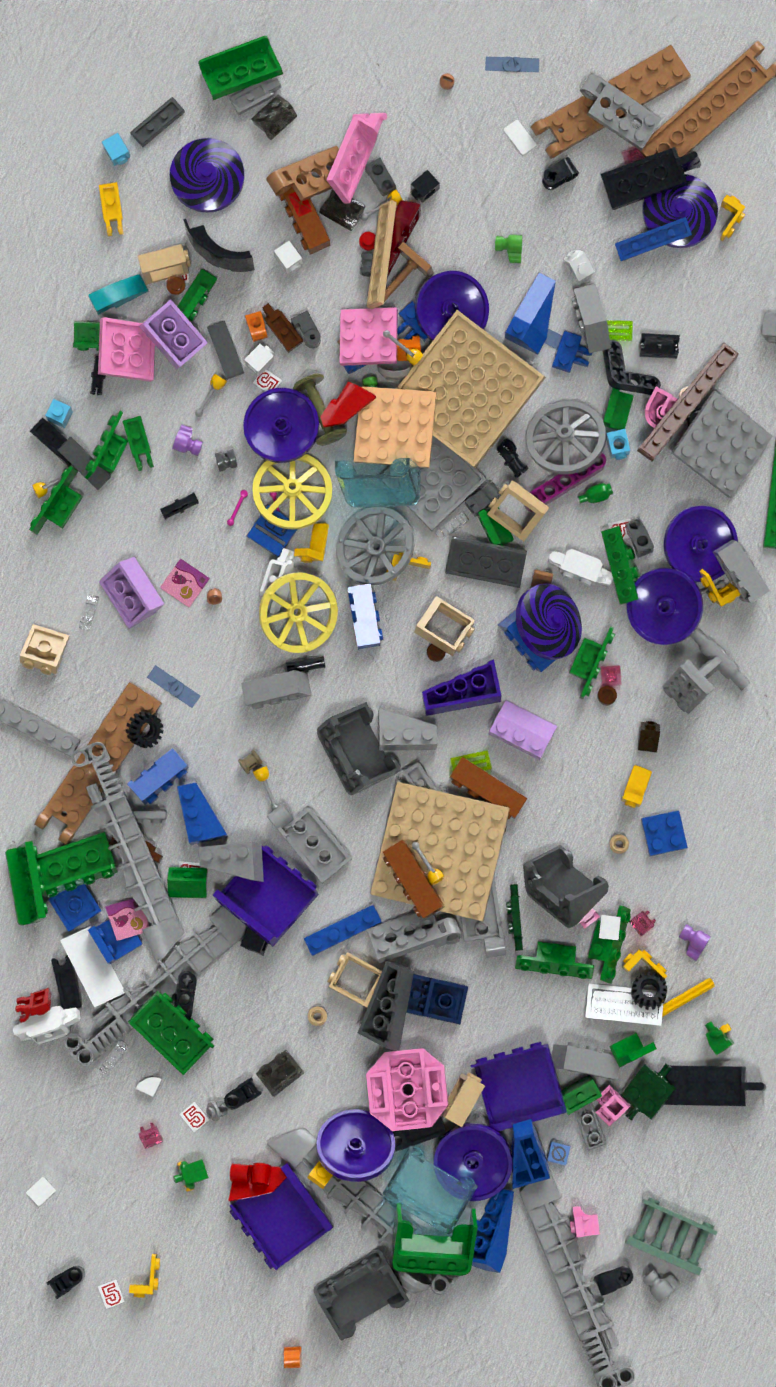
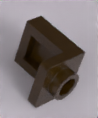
M654 721L641 722L638 750L657 753L660 724Z

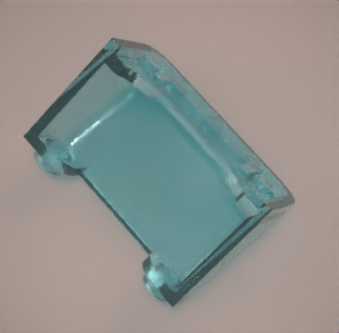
M399 458L393 461L390 474L357 475L354 466L349 461H335L336 477L344 499L351 507L412 506L418 503L420 499L421 468L410 458Z
M410 1145L383 1191V1195L396 1205L401 1203V1208L441 1232L451 1234L478 1185L469 1177L456 1179L426 1161L422 1149Z

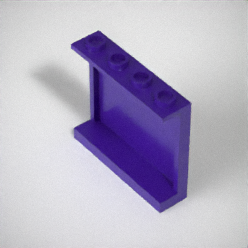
M265 845L264 847L262 846L264 882L235 876L221 892L217 889L213 897L220 905L273 947L319 894L316 890L317 886L311 880H304L302 878L303 875L296 868H289L287 866L288 862L285 859L274 856V851Z
M541 1042L530 1044V1049L524 1050L523 1047L512 1049V1054L505 1055V1052L494 1054V1059L487 1060V1057L476 1059V1064L470 1065L471 1068H475L477 1077L482 1079L481 1084L485 1085L481 1093L490 1122L488 1127L497 1132L512 1128L513 1124L529 1119L535 1122L567 1113L548 1044L542 1045Z
M288 1163L281 1167L287 1178L273 1193L237 1200L230 1205L231 1210L229 1211L235 1220L239 1219L243 1224L241 1229L247 1237L251 1235L255 1242L252 1244L259 1253L261 1251L266 1256L264 1261L270 1269L274 1267L275 1270L333 1228V1225Z

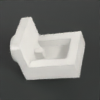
M573 250L564 258L565 263L569 265L577 281H581L595 272L585 252L581 250Z

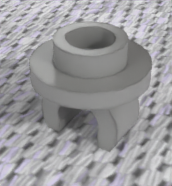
M224 1101L208 1103L206 1113L213 1121H218L220 1117L228 1113L227 1111L221 1112L219 1110V1106L224 1104Z

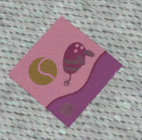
M180 558L160 588L190 608L210 578Z
M133 898L105 906L117 941L142 934V929L149 927L148 920L143 911H134L139 906Z

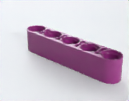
M602 453L598 458L602 461V465L596 466L592 464L585 469L586 474L584 476H580L577 473L558 474L529 493L547 505L601 472L605 467L606 457ZM567 478L570 480V484L564 486L560 480ZM551 488L554 490V494L548 496L544 490ZM525 506V508H526L528 511L533 512L531 509H529L527 506Z

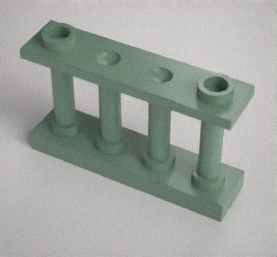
M650 1197L648 1201L643 1199L642 1203L648 1205L636 1234H633V1237L627 1236L625 1243L699 1276L702 1268L698 1267V1259L709 1233L717 1234V1231L713 1230L714 1226L704 1221L701 1225L659 1206V1201ZM657 1209L666 1213L655 1241L648 1245L643 1242L645 1239L643 1236L654 1210ZM673 1217L684 1221L673 1249L666 1253L662 1251L663 1246L661 1245ZM693 1225L702 1229L691 1258L684 1261L680 1259L681 1254L679 1253L689 1229Z

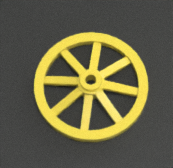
M308 454L297 460L311 465L312 468L298 479H295V460L290 462V479H287L272 467L277 463L265 461L255 475L252 489L255 506L264 519L277 527L284 529L308 527L321 519L329 508L332 498L331 478L325 467ZM268 471L284 485L260 487V482ZM318 471L325 487L301 484ZM295 486L296 488L292 490L289 487ZM283 492L268 509L265 508L259 493ZM301 492L325 494L320 508L317 510ZM287 498L290 499L289 521L272 515ZM298 498L313 515L306 519L295 521V499Z
M302 572L289 573L275 580L265 591L259 606V621L267 639L276 647L292 653L308 652L322 645L332 634L338 616L337 602L331 588L320 578ZM295 580L313 582L298 602ZM288 582L291 604L274 594L282 585ZM320 587L326 595L328 602L305 606L316 589ZM271 599L287 609L285 612L267 617L268 605ZM329 608V618L326 627L307 615L308 612ZM298 609V613L294 615V610ZM288 618L279 638H277L272 633L269 623ZM304 620L322 631L316 639L309 643L307 642L302 624ZM294 621L301 645L284 643Z

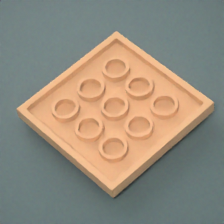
M361 386L374 394L376 399L358 412L354 463L430 468L437 393L432 391Z

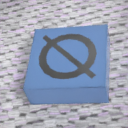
M551 1142L547 1161L566 1166L571 1146Z

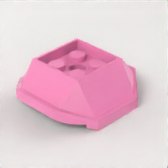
M424 1048L384 1052L366 1073L370 1114L392 1131L433 1127L449 1106L445 1066ZM407 1084H411L414 1088L411 1095H406L404 1092V1087Z

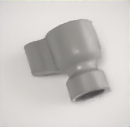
M652 1270L642 1279L646 1285L651 1287L650 1292L658 1302L666 1298L680 1284L673 1275L659 1279L655 1270Z

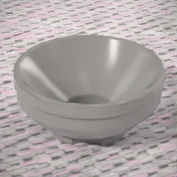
M397 360V364H377L378 372L387 381L400 382L409 374L412 364L409 361Z
M398 1271L401 1286L414 1294L428 1290L432 1284L430 1279L423 1273Z

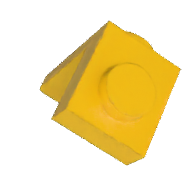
M729 195L725 196L721 207L735 216L722 233L721 241H724L726 237L730 238L735 231L734 225L736 222L740 224L746 215L743 213L745 206L740 203V200Z
M314 524L310 547L295 548L294 556L301 558V561L305 563L323 561L329 524Z
M404 553L394 554L391 563L393 567L398 564ZM424 557L411 558L408 564L426 569L431 568V562H428V559Z
M703 569L699 571L702 576L700 581L705 588H708L709 593L707 594L712 603L716 602L722 607L740 596L738 589L731 583L717 591L710 575Z
M637 765L633 766L621 799L622 802H625L624 805L631 808L641 806L652 771Z
M639 949L634 955L629 953L623 960L625 964L622 968L627 973L642 959L654 972L661 975L663 980L667 977L665 974L666 969L659 963L655 965L651 961L652 956L645 950L641 951Z
M152 1254L149 1285H129V1293H134L133 1297L145 1298V1294L153 1295L154 1290H158L159 1278H155L156 1270L160 1269V1258H157V1254Z

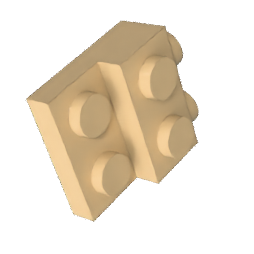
M33 624L21 651L20 663L27 669L38 668L46 675L56 674L62 661L69 635Z

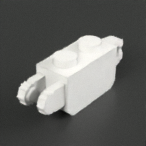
M283 548L280 557L269 562L260 589V596L263 597L267 588L275 580L286 574L296 572L297 568L293 567V551ZM289 582L282 585L274 593L285 601L290 591ZM272 599L268 605L270 614L272 616L278 614L281 605Z
M574 549L568 550L566 555L560 552L557 553V551H552L549 554V562L559 567V572L565 578H576L580 580L581 584L586 586H595V583L610 586L612 583V573L602 568L603 564L597 558Z
M61 1006L51 1007L47 1013L29 1016L27 1021L15 1025L13 1033L21 1041L32 1039L37 1044L55 1040L68 1035L70 1025L80 1021V1011L76 1007L70 1009H63Z

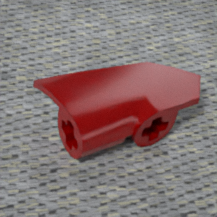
M347 382L338 398L331 400L320 418L323 427L345 424L365 406L375 400L376 396L356 384Z
M253 1163V1165L232 1164L230 1167L232 1186L228 1200L231 1202L273 1193L287 1177L281 1167L265 1163Z

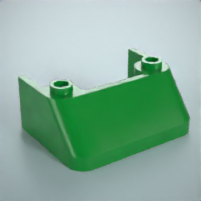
M397 1203L393 1228L392 1263L394 1269L400 1272L467 1275L472 1268L478 1228L476 1209H471L469 1225H457L452 1231V1237L413 1234V1225L409 1221L402 1220L401 1203Z

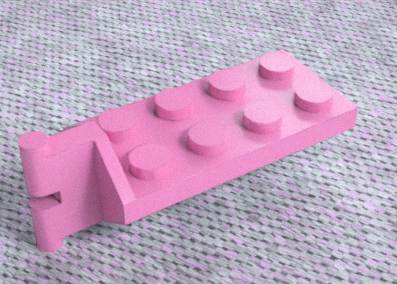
M368 113L353 114L349 128L327 177V182L344 204L350 203L376 143L383 120L387 119L386 113H371L370 115Z

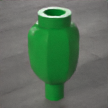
M599 483L588 488L584 495L578 496L580 504L587 501L589 503H599L607 500L613 494L610 483Z

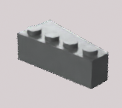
M386 961L357 1032L358 1034L387 1049L400 1050L414 974L413 970L401 964Z

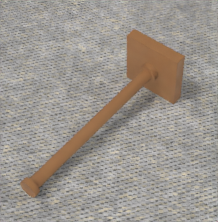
M404 242L398 248L401 255L408 260V265L385 290L384 302L413 269H418L428 279L434 274L432 266Z

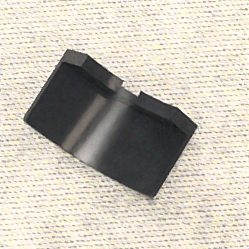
M183 219L191 245L208 263L218 268L231 270L232 272L255 270L250 251L235 252L224 249L209 237L204 225L190 229L187 220Z

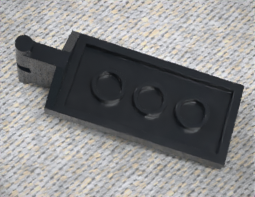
M676 147L602 173L601 177L613 210L687 184L684 172L700 168L701 162L697 152L693 151L690 154L679 157Z
M671 1066L672 1069L666 1075V1079L676 1090L664 1105L746 1106L747 1091H765L766 1085L761 1082H747L746 1067Z

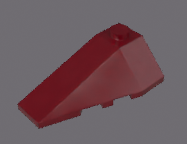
M401 200L399 205H396L387 277L400 255L398 247L402 242L406 244L421 216V205L418 203Z

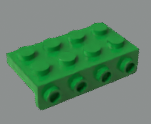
M267 36L259 37L198 61L201 74L213 100L283 74Z
M105 832L46 851L35 857L36 864L40 866L41 870L39 880L40 884H43L44 897H55L59 892L65 890L72 891L79 885H90L97 879H107L118 873L112 851L108 849L110 845Z
M28 841L17 848L8 849L5 852L17 923L21 926L38 923L46 918V914H48L47 905L43 903L42 897L44 895L43 884H40L39 880L41 870L40 866L36 864L37 848L33 846V841Z
M157 991L134 1014L128 1023L184 1075L210 1047H214L211 1043L214 1039L206 1031L202 1034L198 1030L200 1025L193 1019L189 1021L185 1017L187 1013L179 1005L175 1008L171 1004L173 999L165 992L161 994Z

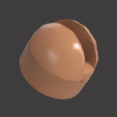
M446 73L440 77V86L443 89L449 90L454 86L455 80L451 74Z
M217 588L210 589L207 592V602L212 605L221 603V591Z

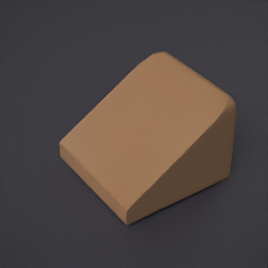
M535 570L531 587L539 584H551L553 574Z

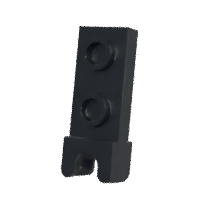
M42 417L30 430V433L65 465L71 466L57 451L67 439Z
M68 955L65 957L66 963L63 966L59 965L57 959L52 958L51 962L61 1007L63 1009L81 1008L82 1003L75 971Z
M441 1116L433 1127L394 1131V1137L399 1136L402 1139V1143L395 1147V1151L397 1152L445 1135L446 1130Z

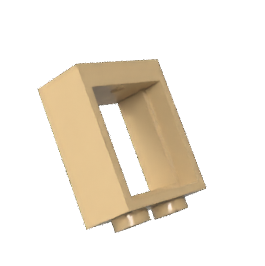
M182 244L138 255L145 285L166 280L172 275L181 276L189 274L188 267H191L187 249L183 250Z
M512 480L509 485L504 484L501 488L499 499L494 498L488 506L491 510L487 515L524 542L549 507ZM508 494L535 512L524 528L498 509Z
M436 596L416 625L414 633L453 657L456 651L460 653L465 643L463 641L466 636L470 638L475 628L473 625L475 620ZM437 611L465 627L454 645L426 629Z
M347 952L345 956L341 955L337 965L339 968L337 972L331 973L327 981L330 983L329 988L368 1008L382 971ZM349 960L378 975L365 1001L336 986Z
M469 1072L467 1075L461 1073L448 1096L449 1106L441 1116L462 1127L485 1085L481 1084L482 1079Z

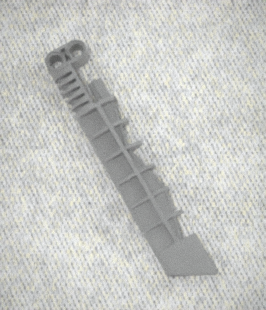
M95 742L74 751L71 755V762L77 767L90 763L93 764L107 799L103 800L97 783L87 786L86 790L93 804L90 807L96 811L104 823L99 828L107 827L117 841V844L108 847V849L111 850L118 846L120 848L122 866L117 867V871L124 870L127 887L125 890L131 894L139 906L134 911L142 910L152 924L142 930L156 963L159 964L157 960L160 959L161 961L184 932L126 794L120 790L122 785L117 783L119 778L114 776L116 771L113 772L111 768L113 764H109L111 759L103 743ZM95 745H100L103 748L101 756H95L92 753V748ZM79 752L85 755V761L82 764H78L74 760L75 754Z
M221 907L209 917L216 927L200 935L192 931L195 938L179 946H174V951L164 963L160 959L157 960L161 967L150 981L143 974L140 975L146 985L130 993L125 988L122 989L126 995L111 1003L107 1002L105 1004L106 1007L92 1018L94 1023L101 1027L110 1018L115 1016L116 1019L86 1044L77 1034L67 1035L64 1038V1046L79 1065H90L101 1056L99 1053L102 1050L106 1052L105 1048L108 1045L112 1047L111 1043L113 1041L117 1043L119 1036L123 1038L122 1034L125 1031L129 1033L133 1029L128 1021L134 1016V1011L138 1006L144 1005L157 991L161 994L165 992L172 997L176 993L177 980L180 973L190 971L195 977L244 937L246 932L245 924L227 909ZM187 975V978L183 979L182 981L185 982V984H187L192 979H190L189 975ZM69 1037L77 1038L78 1045L75 1048H70L67 1045ZM82 1052L90 1054L91 1059L89 1062L83 1063L80 1061L79 1056Z
M305 1128L267 1142V1145L294 1169L303 1161L311 1172L319 1162L316 1150L317 1139ZM332 1176L323 1188L327 1198H331L346 1206L345 1214L351 1209L366 1217L367 1220L361 1226L362 1229L371 1221L382 1236L378 1243L380 1244L384 1240L393 1251V1228L396 1208L365 1181L351 1182ZM402 1214V1220L409 1221L413 1225V1234L421 1235L422 1231ZM437 1274L431 1282V1290L437 1295H442L447 1292L459 1276ZM437 1280L444 1281L445 1289L443 1291L436 1290L434 1285Z
M549 1169L550 1179L526 1185L520 1192V1196L579 1341L584 1343L582 1348H586L587 1352H585V1355H588L590 1358L588 1362H591L593 1365L590 1368L595 1370L593 1375L597 1382V1387H603L602 1381L605 1378L610 1379L611 1387H625L633 1383L635 1379L634 1371L629 1367L612 1369L598 1332H601L608 1350L615 1348L619 1345L611 1328L614 1325L600 1308V1306L605 1304L604 1301L597 1304L586 1288L596 1283V1281L593 1280L586 1284L584 1282L581 1264L587 1262V1259L580 1260L577 1243L578 1237L576 1238L571 1233V1230L565 1223L566 1220L570 1219L569 1216L562 1218L552 1204V1201L561 1198ZM623 1370L629 1373V1379L626 1382H623L620 1378V1373Z

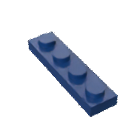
M684 217L617 242L615 246L620 260L624 261L691 236L692 233L688 221Z
M371 905L305 937L304 940L311 955L314 956L368 928L382 923L374 905Z

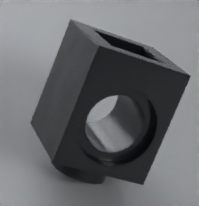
M426 170L411 183L410 193L416 200L419 199L424 203L440 189V183Z

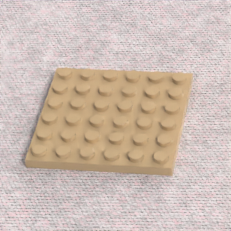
M456 310L425 350L421 360L412 367L409 374L396 389L436 392L433 436L476 468L546 377Z
M397 782L370 894L414 905L412 900L408 901L403 893L405 888L402 883L398 884L393 877L395 873L393 868H388L384 862L383 857L385 855L383 851L404 840L427 876L429 872L427 866L418 852L412 848V843L418 842L420 850L432 869H439L445 877L439 883L432 885L445 906L439 911L484 921L510 808Z

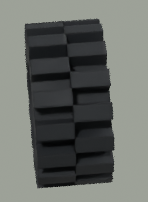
M140 711L139 714L135 713V718L130 717L129 720L132 722L126 725L129 727V729H126V733L129 734L127 735L128 739L141 748H151L153 744L157 745V739L161 740L162 738L159 736L160 733L163 734L164 730L160 729L163 727V724L160 723L161 720L146 711ZM148 723L150 725L149 732L144 737H141L140 729L143 724Z
M650 971L644 975L643 972L640 974V977L637 976L635 981H633L632 999H634L635 1004L639 1003L640 1008L646 1006V1010H649V1007H652L653 1010L656 1006L659 1008L661 1003H664L667 995V985L665 979L662 981L661 975L657 977L655 972H653V975H650ZM645 985H652L656 988L657 993L649 997L643 994L642 988Z

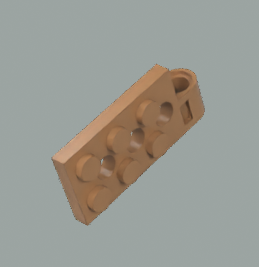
M336 145L272 172L266 178V181L276 196L287 192L293 187L301 202L333 188L327 182L330 171L326 166L332 167L339 148ZM311 172H316L320 178L313 177ZM296 178L302 179L305 184H299Z

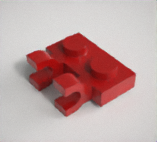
M49 988L30 993L28 997L17 998L18 1006H16L15 1010L17 1013L21 1012L20 1022L27 1021L30 1014L31 1016L36 1014L43 1015L50 1010L51 992Z

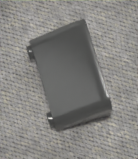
M367 702L328 718L317 728L319 740L346 792L351 796L401 771L397 758L391 755L386 757L383 751H379V742L370 726L374 714Z
M561 845L523 864L525 889L528 896L567 928L577 925L608 892L609 885L607 880L600 876L595 877L593 882L573 867L572 853Z
M381 1250L370 1252L321 1281L313 1289L320 1307L341 1341L354 1335L356 1330L355 1323L389 1304L392 1308H401L406 1302L410 1301Z

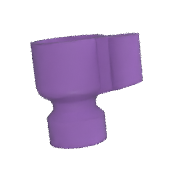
M181 424L172 449L182 453L190 451L191 454L198 456L203 442L199 440L193 441L191 438L192 428Z
M686 924L679 938L689 941L686 955L697 961L711 936L701 930L694 931L691 926Z

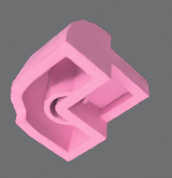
M655 387L645 408V418L648 424L655 428L678 399L670 393Z

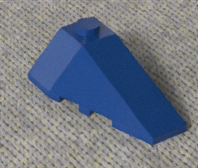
M538 273L505 332V339L537 355L539 354L547 339L555 280Z
M502 1189L491 1197L484 1208V1215L480 1221L477 1220L478 1228L472 1266L485 1271L501 1272L507 1255L514 1191Z

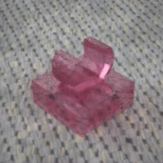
M637 148L622 152L625 165L644 158Z
M620 665L601 667L602 687L622 685Z
M641 911L629 921L640 936H643L655 926L656 920L653 919L651 921L647 916L650 913L649 911Z
M150 1123L151 1128L148 1130H144L143 1126L140 1127L141 1132L138 1133L145 1149L163 1142L157 1126L153 1123Z

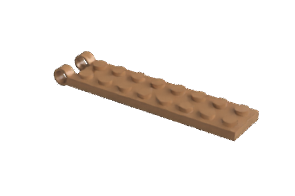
M759 41L755 42L745 53L654 132L641 151L637 150L645 158L676 147L679 157L687 155L770 80L776 77V62L765 70L755 59L763 52L765 47ZM755 68L756 72H752L751 69Z
M669 45L609 80L608 83L639 104L644 105L687 80L691 74L673 46ZM582 96L550 116L536 121L530 127L536 136L548 129L555 136L558 142L551 144L545 150L550 159L605 128V126L587 115L595 100ZM606 99L600 100L602 107H609V102ZM620 109L616 110V116L618 118H622L625 116L624 111ZM560 128L564 130L562 133L558 131Z
M129 682L87 745L95 742L103 743L111 759L109 764H113V767H111L112 771L117 772L135 745L128 739L127 735L129 734L126 733V729H129L126 726L127 723L131 724L132 722L129 720L130 717L135 718L134 714H139L140 711H146L155 715L162 703ZM148 723L142 725L140 729V736L147 727ZM95 745L92 748V753L95 756H101L103 748L100 745ZM81 753L76 761L78 764H82L85 761L83 753ZM92 763L82 767L73 765L34 823V825L43 830L52 816L68 825L58 839L65 845L70 843L91 811L90 806L93 804L86 787L97 783L100 793L102 794L104 791ZM64 811L67 812V815L65 817L62 816V812Z

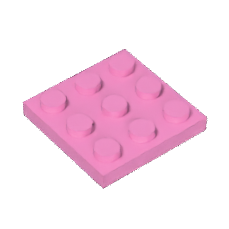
M397 307L341 310V366L397 364V344L383 336V332L388 330L390 335L397 340Z
M105 317L100 319L98 374L148 382L154 380L155 344L139 327L142 323Z

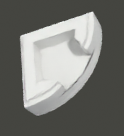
M156 1077L144 1079L137 1085L136 1089L154 1097L162 1079Z

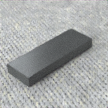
M171 97L134 128L130 134L143 148L184 114L185 110Z
M225 320L207 326L226 379L244 374Z
M69 437L57 451L85 477L87 473L85 468L93 458L72 437ZM97 466L95 472L87 480L99 490L111 476L104 469Z

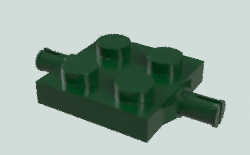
M511 884L510 900L506 903L507 915H511V921H508V934H512V939L515 941V951H522L523 936L519 908L520 896L518 895V884Z
M665 1063L663 1068L657 1072L648 1065H643L621 1094L632 1106L625 1115L628 1119L632 1121L638 1112L645 1114L651 1120L654 1119L676 1090L666 1079V1075L672 1069L671 1066Z

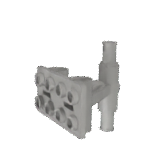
M698 627L690 637L701 647L700 651L708 661L697 669L688 659L663 685L667 696L673 698L677 702L678 707L688 714L715 689L708 678L717 670L726 679H731L741 691L750 684V681L738 671L739 666L729 658L728 654L713 639H708Z

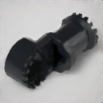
M504 439L497 446L498 453L500 452L499 455L505 460L504 465L512 470L515 478H518L529 467L525 466L518 458L516 445L511 440Z

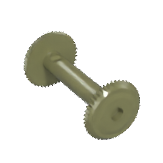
M312 374L297 381L293 389L297 391L307 390L308 397L317 411L319 423L325 431V435L317 439L316 443L317 445L325 446L342 439L346 435L347 429L333 430V426L323 427L320 417L326 408L315 385L323 381L324 376L322 374Z

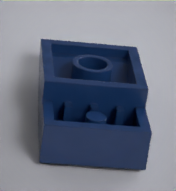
M413 974L406 1013L460 1025L469 986Z

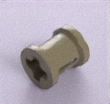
M254 750L243 760H238L247 775L254 767L263 764Z

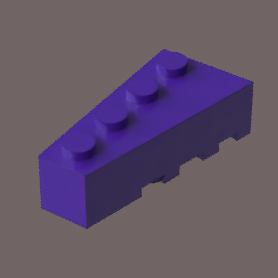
M494 659L483 666H478L463 675L460 674L454 677V679L440 683L422 692L426 716L501 702L502 697Z

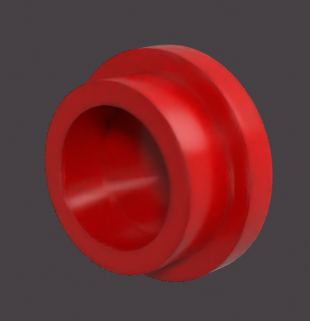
M372 232L363 233L359 238L360 247L366 251L373 250L376 235Z

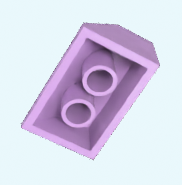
M171 299L139 326L175 369L180 368L208 343Z
M135 557L119 562L99 581L128 629L147 619L164 605Z
M506 700L489 731V735L540 761L557 726Z

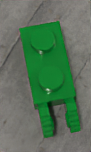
M141 416L124 420L123 425L138 471H141L143 468L139 459L141 455L146 454L148 466L150 468L154 467Z

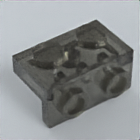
M277 95L251 120L254 125L265 132L268 139L272 140L297 117V114L289 102Z
M332 189L330 197L323 204L319 213L352 231L360 221L365 205L353 198L350 203L344 204Z
M287 1050L278 1053L271 1062L263 1065L256 1073L273 1097L304 1074Z

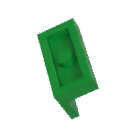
M612 388L603 421L605 427L615 430L625 429L633 395Z
M484 509L478 512L477 517L491 544L503 546L514 540L509 530L487 515L490 510L485 511Z
M169 867L167 879L168 897L206 898L207 868Z
M637 1033L610 1045L619 1068L657 1049L654 1042L643 1046Z
M590 1075L561 1090L567 1115L602 1097Z

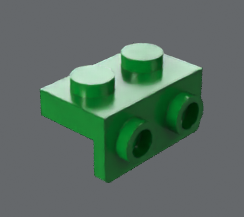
M75 321L73 348H77L80 351L96 348L99 351L100 322Z

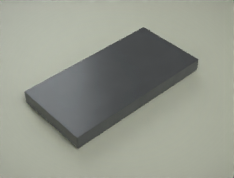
M452 536L445 573L520 588L527 551Z

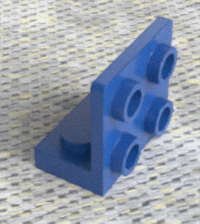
M110 919L97 927L93 926L88 929L108 964L115 962L142 945L138 935L117 941Z

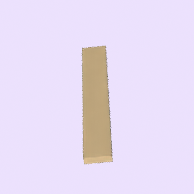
M393 200L379 206L367 307L370 309L384 304L397 203Z

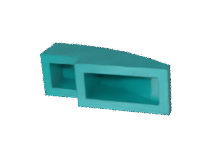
M139 274L103 287L89 294L88 297L99 315L113 307L116 309L148 292V289Z

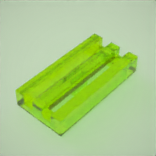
M607 320L608 326H629V329L608 328L609 333L629 334L609 335L610 340L632 341L633 321Z
M488 750L450 758L452 770L454 771L457 766L455 762L460 761L462 757L470 759L484 755L485 759L471 761V763L474 765L486 763L487 766L480 768L484 771L492 770Z

